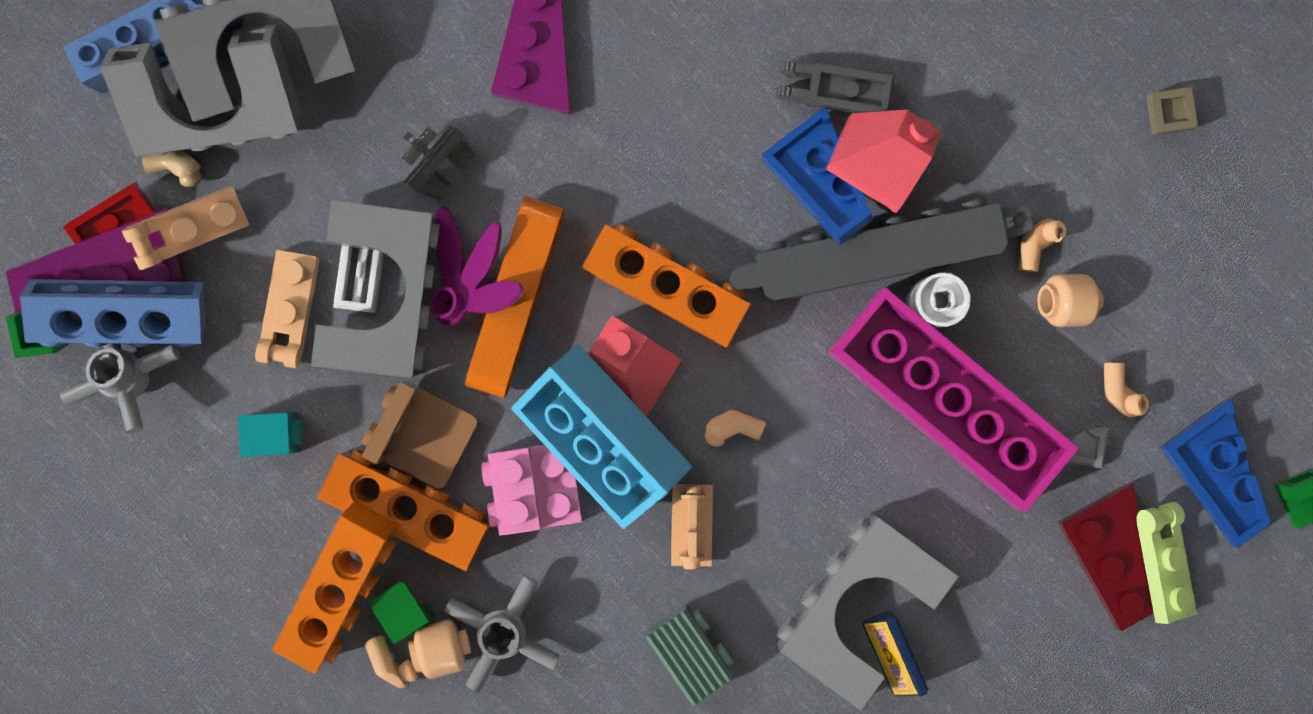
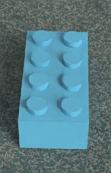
M579 344L555 362L511 407L515 414L622 529H625L664 497L693 467Z

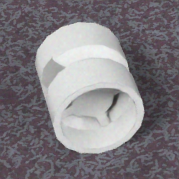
M937 273L918 280L910 288L906 297V305L935 329L956 324L965 317L970 307V294L966 284L959 277L950 273Z

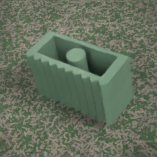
M685 604L648 629L645 638L693 706L726 682L731 681L733 674L729 666L735 662L721 642L716 646L712 643L706 632L711 630V627L700 610L697 608L691 612Z

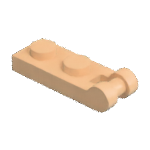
M229 186L130 225L121 231L126 242L132 243L137 253L134 259L141 270L249 225V222L234 187ZM158 231L164 244L153 248L148 235Z
M276 250L261 337L255 352L257 362L270 364L273 360L283 362L285 367L299 368L302 361L320 263L319 257ZM278 333L290 335L287 346L276 345Z

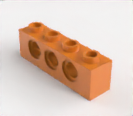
M617 223L615 228L605 224L581 268L585 272L712 342L727 348L750 306V303L743 300L746 293L742 290L737 291L736 288L733 289V286L727 282H724L722 288L707 280L710 273L689 262L685 268L672 261L675 254L656 243H653L650 248L636 241L639 234L620 223ZM629 253H636L644 260L643 269L634 275L626 274L620 267L622 258ZM666 272L675 274L680 281L679 289L670 295L661 293L656 287L657 278ZM707 292L713 296L715 308L711 313L702 315L694 310L692 298L697 293Z
M353 449L352 453L347 451L338 454L317 499L343 512L355 501L398 525L393 534L394 537L464 571L468 570L490 528L489 520L484 518L486 515L484 510L466 502L460 507L448 501L450 495L447 492L434 488L431 485H427L426 489L411 483L413 476L400 469L390 467L389 471L361 457L364 451ZM366 478H372L379 484L380 493L376 500L367 498L362 491V484ZM402 496H409L416 502L417 512L414 517H406L399 511L398 503ZM445 514L453 520L454 531L451 535H443L436 530L435 519L437 515Z
M355 501L340 515L272 649L273 652L313 674H316L325 662L334 663L345 642L339 639L343 630L345 629L349 632L362 609L356 607L361 596L367 599L379 579V576L374 574L378 563L385 565L397 543L392 541L391 538L398 525ZM349 551L357 553L361 557L362 562L353 559ZM333 585L341 588L344 592V595L337 593L334 590ZM316 619L323 621L327 628L321 626Z

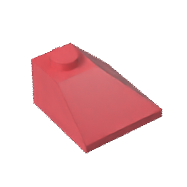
M909 110L852 113L846 121L826 170L896 213L902 207L933 158L942 131L934 127L926 119L918 117Z
M611 316L588 353L646 417L682 359L614 316Z

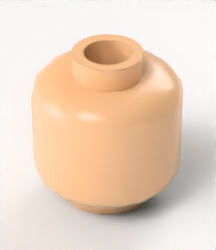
M1057 274L1050 277L1045 285L1041 287L1037 303L1041 315L1051 325L1056 327H1083L1091 324L1096 319L1103 307L1104 297L1096 281L1090 275Z
M450 619L422 626L415 631L414 639L408 642L415 672H423L425 677L429 679H436L462 671L466 663L465 655L472 653L467 630L459 631L455 622Z

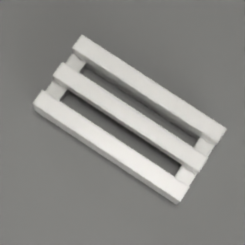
M342 246L333 307L376 313L384 253L373 250L366 303H361L369 249L359 248L351 302L345 301L353 247Z

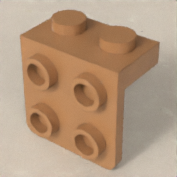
M400 382L398 387L392 385L381 403V408L385 409L378 424L373 422L363 437L362 444L366 448L361 457L375 464L386 462L434 488L441 489L447 485L478 425V419L469 412L411 382Z

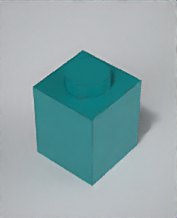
M298 412L238 416L240 457L284 455L300 452V445L304 444L305 427L303 421L298 420Z

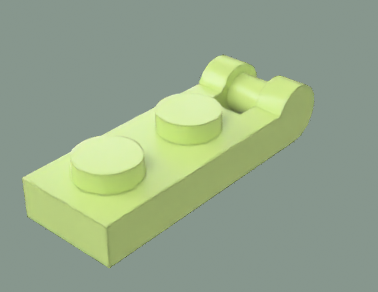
M1177 502L1162 504L1158 509L1152 507L1141 510L1137 514V526L1156 623L1170 624L1197 614L1181 531V524L1184 522L1185 513Z

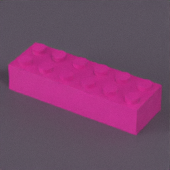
M886 287L874 293L826 351L830 357L1013 509L1026 513L1079 449Z

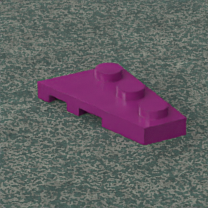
M514 0L491 89L493 96L570 115L562 0Z

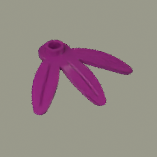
M446 206L440 207L436 212L435 224H440L437 255L444 287L437 289L431 297L430 309L432 314L440 323L453 326L459 324L466 317L468 311L481 314L496 313L512 306L523 294V285L521 283L502 281L480 287L496 262L502 238L501 224L495 222L486 229L463 269L464 254L459 229L450 210Z

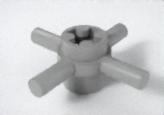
M108 343L103 346L104 349L95 352L88 360L86 365V377L88 380L61 391L60 398L66 406H70L101 392L111 399L118 400L126 433H139L144 428L136 398L146 390L150 380V371L180 359L179 350L173 344L139 358L129 351L122 350L121 343Z
M524 575L507 608L494 609L486 615L453 597L449 600L444 612L477 629V641L482 650V654L466 682L468 688L480 692L498 659L510 658L518 652L553 670L560 655L527 638L526 624L521 617L538 585V582L533 578ZM494 623H501L500 626H504L508 630L512 629L514 632L513 638H505L502 644L494 641L497 635L496 630L492 628Z

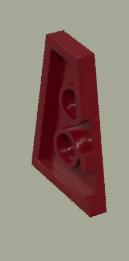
M1130 483L1123 485L1057 522L1113 624L1120 631L1154 614L1137 526V514L1139 512L1134 486Z

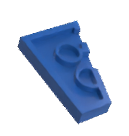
M823 107L761 155L763 163L831 237L841 245L872 221V212L863 192L826 170L839 137L834 131L826 107Z
M1225 399L1161 445L1160 448L1230 545L1238 548L1269 526L1271 521L1257 478L1252 475L1245 451L1248 449L1244 437L1239 435L1233 416L1236 414L1232 400Z

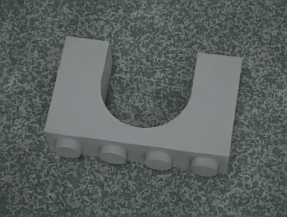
M203 0L204 6L190 10L187 9L185 3L161 9L160 12L163 18L154 21L193 122L234 109L216 59V46L223 29L232 20L247 13H268L279 17L290 25L298 38L310 75L315 84L355 71L331 0Z
M272 24L233 31L228 51L241 88L242 98L233 105V110L195 122L192 121L186 104L177 99L166 85L151 42L109 48L100 68L135 157L143 155L161 157L170 151L184 149L202 151L218 144L231 143L233 145H242L253 139L265 137L283 139L291 136L293 133H298L302 111L276 25Z
M331 200L326 242L333 245L377 250L388 255L399 265L404 275L406 294L403 305L397 315L381 327L370 330H358L316 325L311 366L413 378L414 369L422 370L425 346L417 345L419 329L427 330L430 305H422L424 288L432 289L435 265L427 264L429 248L437 249L440 224L432 223V213Z
M871 514L868 520L862 517L856 523L849 534V537L853 539L844 552L838 550L831 557L825 567V570L828 572L827 576L819 586L814 583L807 590L801 600V604L804 607L795 619L791 616L788 617L777 633V637L780 638L777 646L781 653L860 711L882 683L885 676L876 666L840 640L835 627V611L843 593L860 580L874 577L886 578L898 583L935 610L959 577L874 514Z

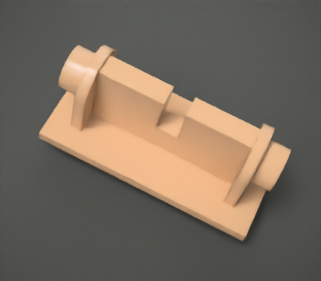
M676 484L672 488L671 566H684V569H700V566H712L713 485Z

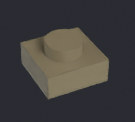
M1192 87L1153 92L1146 96L1152 136L1188 131L1198 127Z

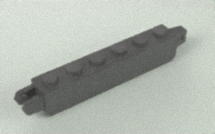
M984 198L962 203V211L947 214L946 207L921 212L922 219L907 222L905 215L884 219L881 221V228L867 230L865 226L841 245L833 238L827 239L825 232L801 237L803 244L791 247L786 246V241L768 243L761 246L762 253H757L754 256L755 263L742 265L741 268L738 266L736 269L733 268L728 274L727 283L731 284L733 289L736 288L737 291L744 290L746 292L760 289L762 297L773 303L988 258L1001 254L1008 245V239L1034 230L1029 206L1001 208L1000 203L987 205Z

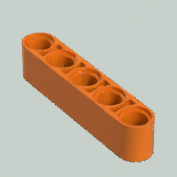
M528 196L524 197L496 281L521 283L523 285V294L509 308L500 312L486 314L466 376V387L505 399L558 238L565 208Z

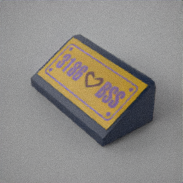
M887 610L862 622L863 628L891 692L895 696H923L928 694V687L897 617Z

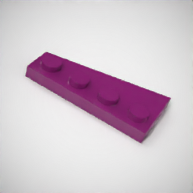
M170 206L7 270L6 276L15 312L21 311L20 295L29 279L185 282L180 254L165 259L152 267L140 270L134 259L137 253L132 243L126 242L121 231L130 225L171 210ZM158 231L148 235L153 248L164 244Z

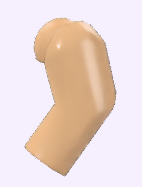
M1044 219L1033 226L1034 230L1023 234L1018 270L1039 272L1041 251L1055 242H1061L1066 236V227L1063 222Z
M728 410L708 422L704 437L706 442L714 447L724 445L726 439L737 433L759 441L766 422L737 410Z

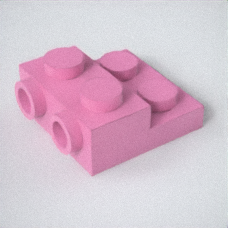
M545 445L491 452L488 454L489 462H482L485 487L492 486L494 502L487 504L490 527H498L499 536L536 531L541 528L583 521L577 479Z

